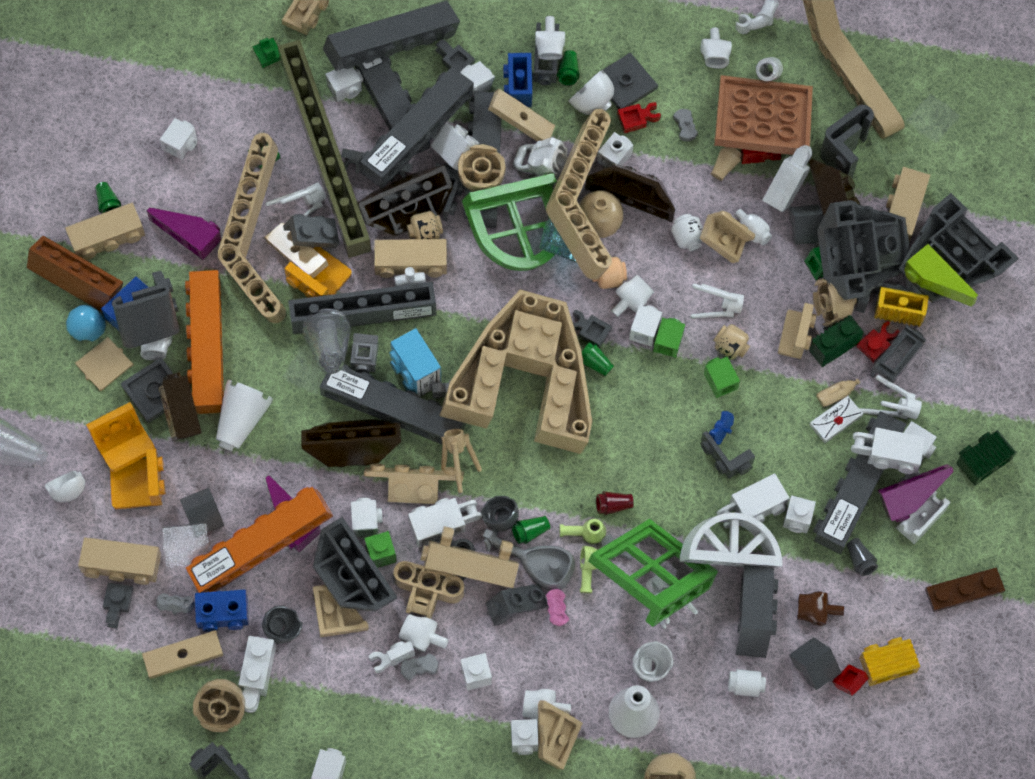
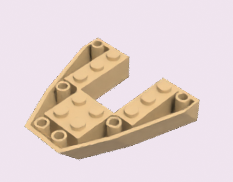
M520 289L486 326L450 381L439 416L487 429L494 415L503 367H511L547 377L534 442L581 454L589 441L592 416L582 352L567 303Z

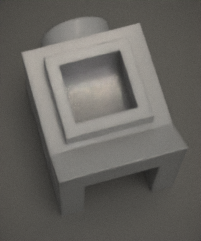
M354 333L350 361L352 370L360 374L361 372H375L379 348L378 335Z

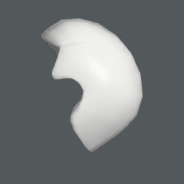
M72 471L45 484V488L55 501L70 502L75 500L84 491L85 479L81 472Z
M658 641L642 645L638 648L632 660L634 672L640 679L648 682L661 680L673 667L672 652L665 644ZM652 660L655 663L654 671H652Z

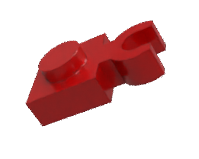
M640 103L618 109L617 115L624 134L646 128V121L658 122L661 119V114H652L650 112L657 109V103H649L644 109H641Z
M741 150L742 156L740 158L742 164L765 162V160H781L780 153Z
M889 321L882 325L880 333L873 329L856 346L873 363L891 346L888 341L896 339L900 332L897 329L892 334L888 333L886 329L890 325Z

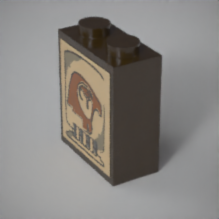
M180 372L166 375L163 377V381L158 384L172 442L201 434L187 375L180 376Z

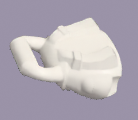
M553 137L537 141L536 144H524L518 147L513 165L516 170L530 172L537 175V177L554 173L557 179L568 158L567 148L561 140ZM527 150H531V153L527 161L528 164L522 165Z

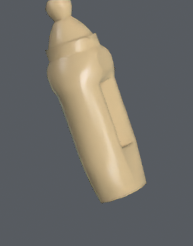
M860 380L837 382L820 391L816 397L823 407L830 406L849 396L855 386L860 384Z

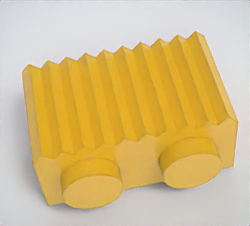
M881 287L876 300L874 318L884 319L885 321L889 320L890 322L894 321L895 323L898 321L899 324L903 322L904 325L907 323L908 325L912 324L913 326L917 325L920 327L927 313L929 296Z
M898 637L888 641V645L883 647L874 644L864 648V652H862L859 659L863 670L869 677L867 680L869 686L918 672L920 663L911 639L903 640L902 637Z

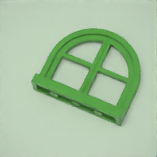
M554 173L470 192L462 200L478 246L496 264L514 271L533 270L547 263L559 250L563 239L550 217L549 221L523 226L516 206L517 202L541 197L546 209L553 192L552 186L557 182ZM506 205L514 229L488 235L480 211ZM550 226V238L546 247L540 253L534 255L526 232ZM516 234L524 257H515L503 252L492 240Z

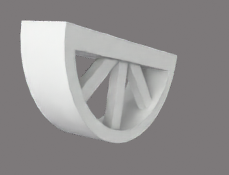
M724 513L702 521L691 530L683 543L680 562L744 567L746 565L775 569L782 567V556L775 537L759 520L742 513ZM719 522L730 523L729 551L710 530L712 525ZM739 526H742L752 533L754 538L738 553ZM704 535L717 551L696 550L701 537ZM759 544L761 545L764 555L750 554Z

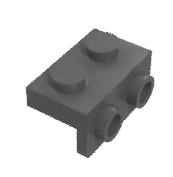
M296 214L291 216L283 225L284 231H291L293 246L336 248L340 245L335 218H325L324 216L308 217L303 214Z

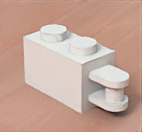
M446 123L432 137L434 141L431 147L452 168L458 170L460 156L463 152L465 154L466 151L470 150V147L478 145L479 142L467 135L468 131L457 124L454 127Z
M803 145L796 149L793 156L784 159L762 201L781 212L789 209L811 169L807 165L812 156L811 147Z
M875 428L873 435L862 432H855L853 434L855 443L851 446V451L869 456L868 464H873L874 467L879 469H898L899 472L904 474L917 473L922 461L925 437L881 428ZM865 442L871 443V446H864Z
M774 473L732 494L730 504L718 510L717 515L730 513L734 510L736 513L749 515L762 523L765 520L764 517L770 514L777 516L787 509L786 506L790 498ZM729 522L723 524L725 528L730 527Z
M443 498L438 500L433 506L427 508L420 506L413 509L412 513L408 514V519L418 548L428 545L429 540L435 541L441 538L443 526L453 528V536L465 532L466 524L481 519L482 515L476 509V500H470L458 505L456 498L450 500L449 498ZM467 510L468 515L462 517L461 512Z
M248 637L238 684L245 698V711L247 713L255 712L258 709L260 695L266 696L276 651V645L272 639Z

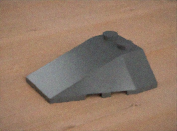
M950 193L931 211L929 218L899 267V271L906 277L904 271L906 262L929 244L970 287H973L1003 274L1019 258L1003 242L995 246L965 217L968 209ZM916 282L912 283L923 295L929 296L928 300L931 303L946 298L921 288Z
M855 201L830 203L817 229L824 279L836 288L838 294L844 300L865 297L870 294L871 290L884 284L883 282L901 273L899 267L910 250L905 217L886 211H878L870 206H862Z

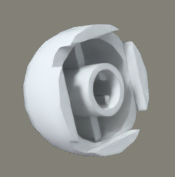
M601 70L569 100V103L585 115H591L595 109L606 111L612 105L610 100L614 95L613 83L608 75Z

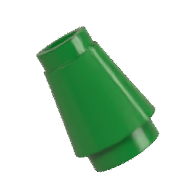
M567 50L563 53L557 72L559 82L563 85H574L580 78L577 53L573 50Z
M100 182L95 186L98 210L101 214L121 207L120 200L107 182Z
M589 342L581 351L583 365L605 377L614 367L596 344L592 345Z
M542 516L517 521L512 527V533L518 544H527L550 530L551 527L548 518Z

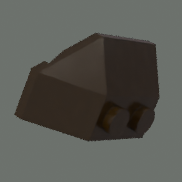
M814 159L809 160L823 215H825L830 203L855 201L860 205L853 191L855 184L851 176Z
M618 164L590 174L586 178L585 189L589 191H607L614 194L625 205L669 222L674 220L676 209L663 182L653 175H645L637 172L630 166L624 167Z
M445 165L411 174L386 185L383 189L379 188L357 204L366 225L397 236L407 231V225L411 224L410 220L413 215L432 211L435 216L440 215L453 189V185Z
M378 419L328 422L301 431L302 450L327 467L378 464L401 442L400 423H390Z

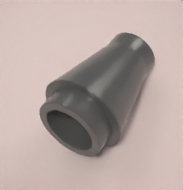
M854 538L846 544L856 573H859L861 576H867L877 570V558L863 545L859 538Z

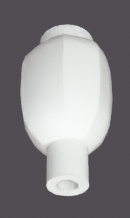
M742 209L735 213L734 216L740 223L746 225L755 234L754 240H751L752 242L760 243L763 246L771 240L772 234L769 233V225L755 214H746Z

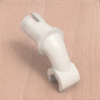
M765 0L761 11L753 19L746 14L739 15V22H736V30L740 34H747L750 30H757L767 25H772L774 21L773 16L779 6V2L777 0Z

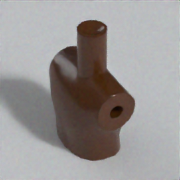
M817 591L809 594H799L797 620L808 621L812 625L824 626L827 623L828 615L844 616V606L829 605L828 593Z

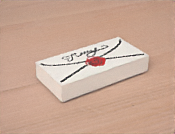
M847 396L810 422L809 425L820 439L826 443L860 419L863 413Z

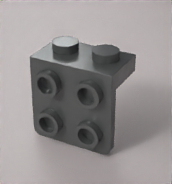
M211 742L204 750L202 748L198 749L190 758L192 761L189 765L197 779H204L219 764L234 779H250L249 773L240 763L236 766L233 764L231 754L222 745L217 747Z

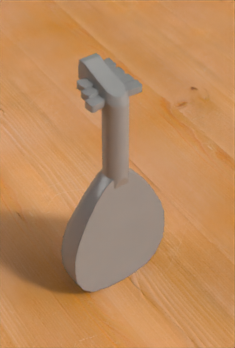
M493 528L492 530L486 529L483 535L487 548L486 551L488 552L491 546L500 550L502 539L497 538L498 532ZM515 545L512 547L511 555L521 560L528 575L542 588L549 591L553 589L562 590L572 578L575 569L574 556L564 548L558 546H536L523 550Z

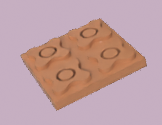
M721 75L714 146L793 155L796 149L803 145L810 147L813 86Z

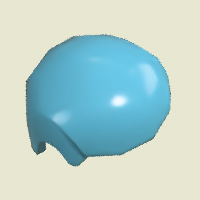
M80 305L69 312L66 328L69 334L78 341H94L104 334L106 322L104 316L93 306Z

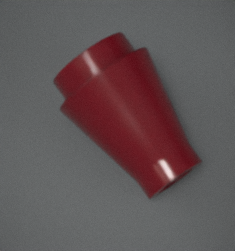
M602 491V494L596 495L598 514L603 513L606 516L622 510L633 509L634 500L632 494Z

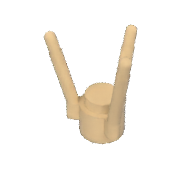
M451 429L446 431L444 436L441 437L443 444L441 470L444 471L449 450V453L453 454L458 492L462 493V478L458 454L464 451L465 446L477 471L481 472L482 468L470 443L469 434H464L462 429Z

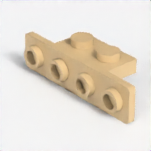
M378 463L370 464V467H365L364 476L389 478L388 502L435 504L438 501L439 480L456 481L455 467H445L444 471L434 470L432 466H420L419 469H409L410 466L395 465V468H385L384 464ZM461 471V478H462V481H463V479H464V472Z

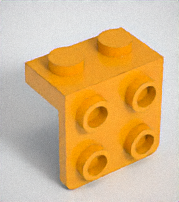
M314 247L313 249L325 258L329 265L314 278L291 261L284 268L287 283L293 288L302 291L307 298L336 294L352 275L350 268L321 247Z
M130 402L86 424L94 444L112 472H117L146 457V449H155L153 442L141 425Z
M156 448L146 449V458L140 459L117 472L110 470L111 501L114 509L162 505V495L166 494L165 481L161 480L160 474L161 471H164L163 456L159 457Z

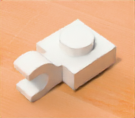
M398 642L390 647L391 650L387 651V654L381 652L371 653L369 655L370 661L375 659L382 661L379 666L374 668L375 672L381 673L391 665H397L404 660L414 657L415 651L411 642Z

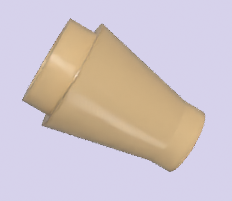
M721 148L710 174L722 181L741 161V152L736 148Z

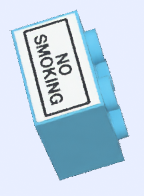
M415 328L391 341V352L389 354L392 361H390L394 372L396 374L400 373L404 378L402 381L404 388L415 392L419 397L432 391V384L441 382V366L418 330Z

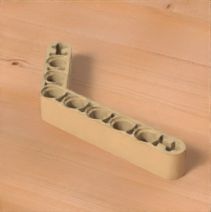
M803 0L813 41L818 43L820 46L818 48L823 56L830 60L832 63L830 66L837 76H841L844 80V86L851 95L855 96L857 99L855 102L858 106L867 105L873 110L874 118L871 125L881 139H885L904 129L905 125L900 113L841 31L834 0Z
M595 109L583 123L546 206L548 216L583 274L592 280H597L610 267L612 259L578 204L577 198L611 122L609 114L602 109Z
M259 133L254 136L249 148L218 250V259L260 313L269 322L279 323L286 316L285 307L246 259L278 153V147L269 134ZM263 165L260 171L254 172L257 166ZM256 187L252 194H247L250 188ZM249 209L246 216L240 217L242 211ZM242 231V235L239 238L234 239V235L237 232ZM230 254H236L232 261H227ZM245 271H249V275L246 278L241 279V274ZM263 288V293L255 297V292ZM269 302L275 309L273 313L266 306Z

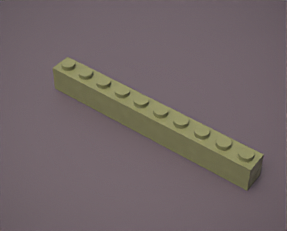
M296 40L279 45L280 62L348 258L371 252L370 238L301 41Z

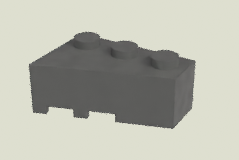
M744 565L741 578L740 620L737 631L739 639L736 655L766 658L771 635H776L777 620H773V614L776 615L778 600L773 599V594H777L778 579H774V568Z

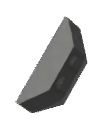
M343 517L321 529L313 568L340 608L376 612L397 599L396 594Z

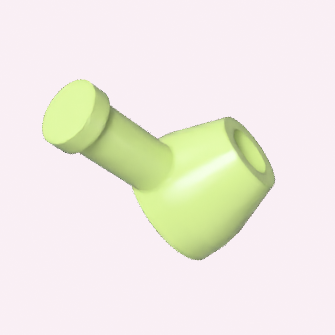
M590 519L583 526H564V524H560L559 533L560 537L582 536L586 542L597 544L606 536V527L602 521ZM596 525L599 530L593 531L590 527Z
M583 546L580 553V569L582 571L580 593H592V570L597 568L588 561L591 554L598 549L590 546ZM583 558H585L584 564L581 563Z

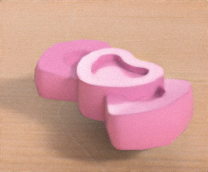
M560 589L550 590L546 594L549 606L548 612L550 614L549 620L556 626L565 625L569 621V617L565 614L566 605L563 602L566 595Z

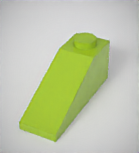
M929 244L906 262L905 275L912 283L916 282L921 288L972 307L975 304L978 294Z

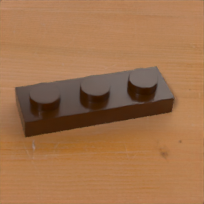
M996 567L928 586L925 588L933 612L1004 593L1005 588Z

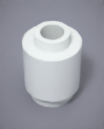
M775 57L764 58L756 66L757 76L763 81L775 80L783 72L782 63ZM770 64L773 67V73H770L768 71V66Z
M736 669V672L730 671L728 692H734V695L759 697L760 692H765L766 677H761L760 671Z

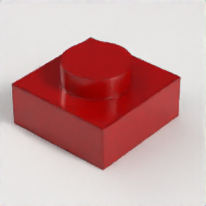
M848 664L832 682L837 689L853 696L869 677L865 671Z

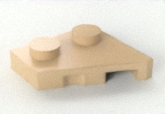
M325 585L313 587L320 638L368 631V623L366 620H363L356 609L340 608Z
M539 700L538 758L557 769L564 770L583 723L545 700Z

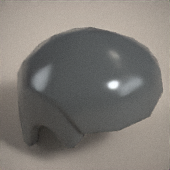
M494 496L486 502L481 509V514L488 528H493L496 532L507 531L517 523L519 509L514 499L507 496Z
M274 606L265 613L262 621L264 634L268 639L274 640L276 644L291 642L299 636L303 626V622L299 620L297 612L286 606Z

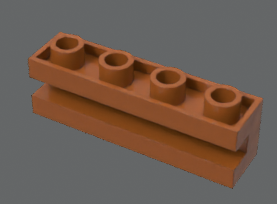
M42 236L29 248L27 269L101 312V308L123 287V281L45 236Z

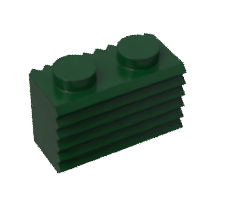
M848 315L843 321L840 320L836 325H832V328H828V331L824 330V333H820V336L817 335L816 338H813L809 352L820 366L824 367L855 347L861 341L864 332L853 317Z
M998 430L992 434L990 432L985 433L978 439L979 443L973 447L968 445L959 452L960 457L956 464L974 486L1013 460L1017 453Z

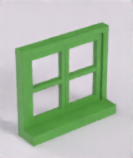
M651 519L646 520L592 553L588 561L650 609L645 621L652 627L707 592L718 573L710 564L685 563L694 571L679 580L660 566V564L674 555L680 559L683 544ZM650 536L666 548L668 552L653 560L635 545ZM626 551L642 563L644 567L629 576L610 560ZM652 571L669 584L670 587L655 596L635 580Z

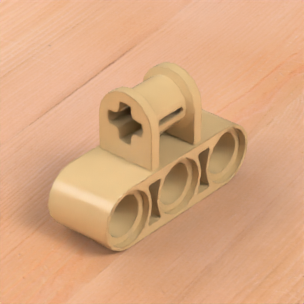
M409 561L399 562L394 568L395 584L399 588L411 592L406 608L407 614L413 612L431 619L437 600L455 604L464 597V582L456 575L425 568L422 565ZM404 571L412 575L406 580L399 578V574ZM426 579H433L436 582L431 587H426L422 584ZM450 586H456L460 589L456 594H450L446 590Z

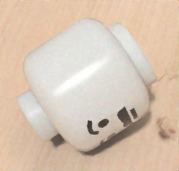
M685 214L674 220L671 231L679 248L693 251L702 246L700 236L703 226L698 217Z

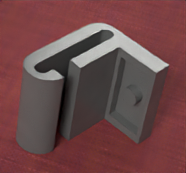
M857 106L828 127L820 150V157L828 166L840 170L844 174L851 176V178H853L859 159L852 151L856 149L859 138L863 143L866 141L874 118V112L869 106Z
M161 270L152 273L155 286L131 293L133 301L123 303L121 296L112 301L122 343L126 348H134L174 336L180 331L176 316L178 307L175 299L171 296L173 287L170 279H165Z

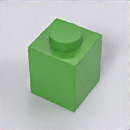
M662 318L653 352L676 358L684 334L685 324L675 318Z
M728 356L722 359L719 357L714 358L705 365L704 376L716 398L738 390L740 380Z
M389 531L364 538L367 553L377 568L397 562Z

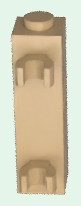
M443 526L440 543L429 540L428 546H423L420 560L424 561L423 565L425 568L509 588L514 587L519 563L509 559L513 547L512 542L502 540L498 557L451 546L454 529Z

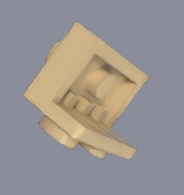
M294 0L282 19V25L307 35L311 28L314 29L316 27L319 14L322 10H326L329 0Z
M726 211L707 215L700 236V240L731 263L739 262L745 242L755 238V234L746 225L738 222Z
M804 303L802 312L787 310L778 354L801 359L804 349L809 350L812 336L808 335L809 328H814L817 314H812L813 304Z

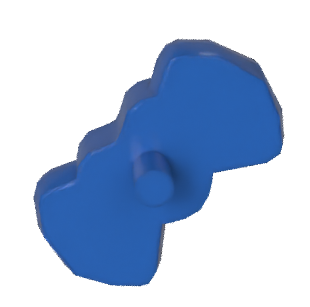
M729 411L721 412V419L715 423L714 429L709 432L717 445L722 443L726 433L731 434L732 432L730 427L734 424V416Z

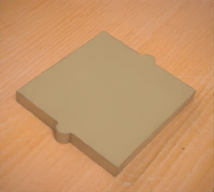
M109 337L75 363L86 375V380H90L100 391L134 365L125 356L123 349L118 348Z

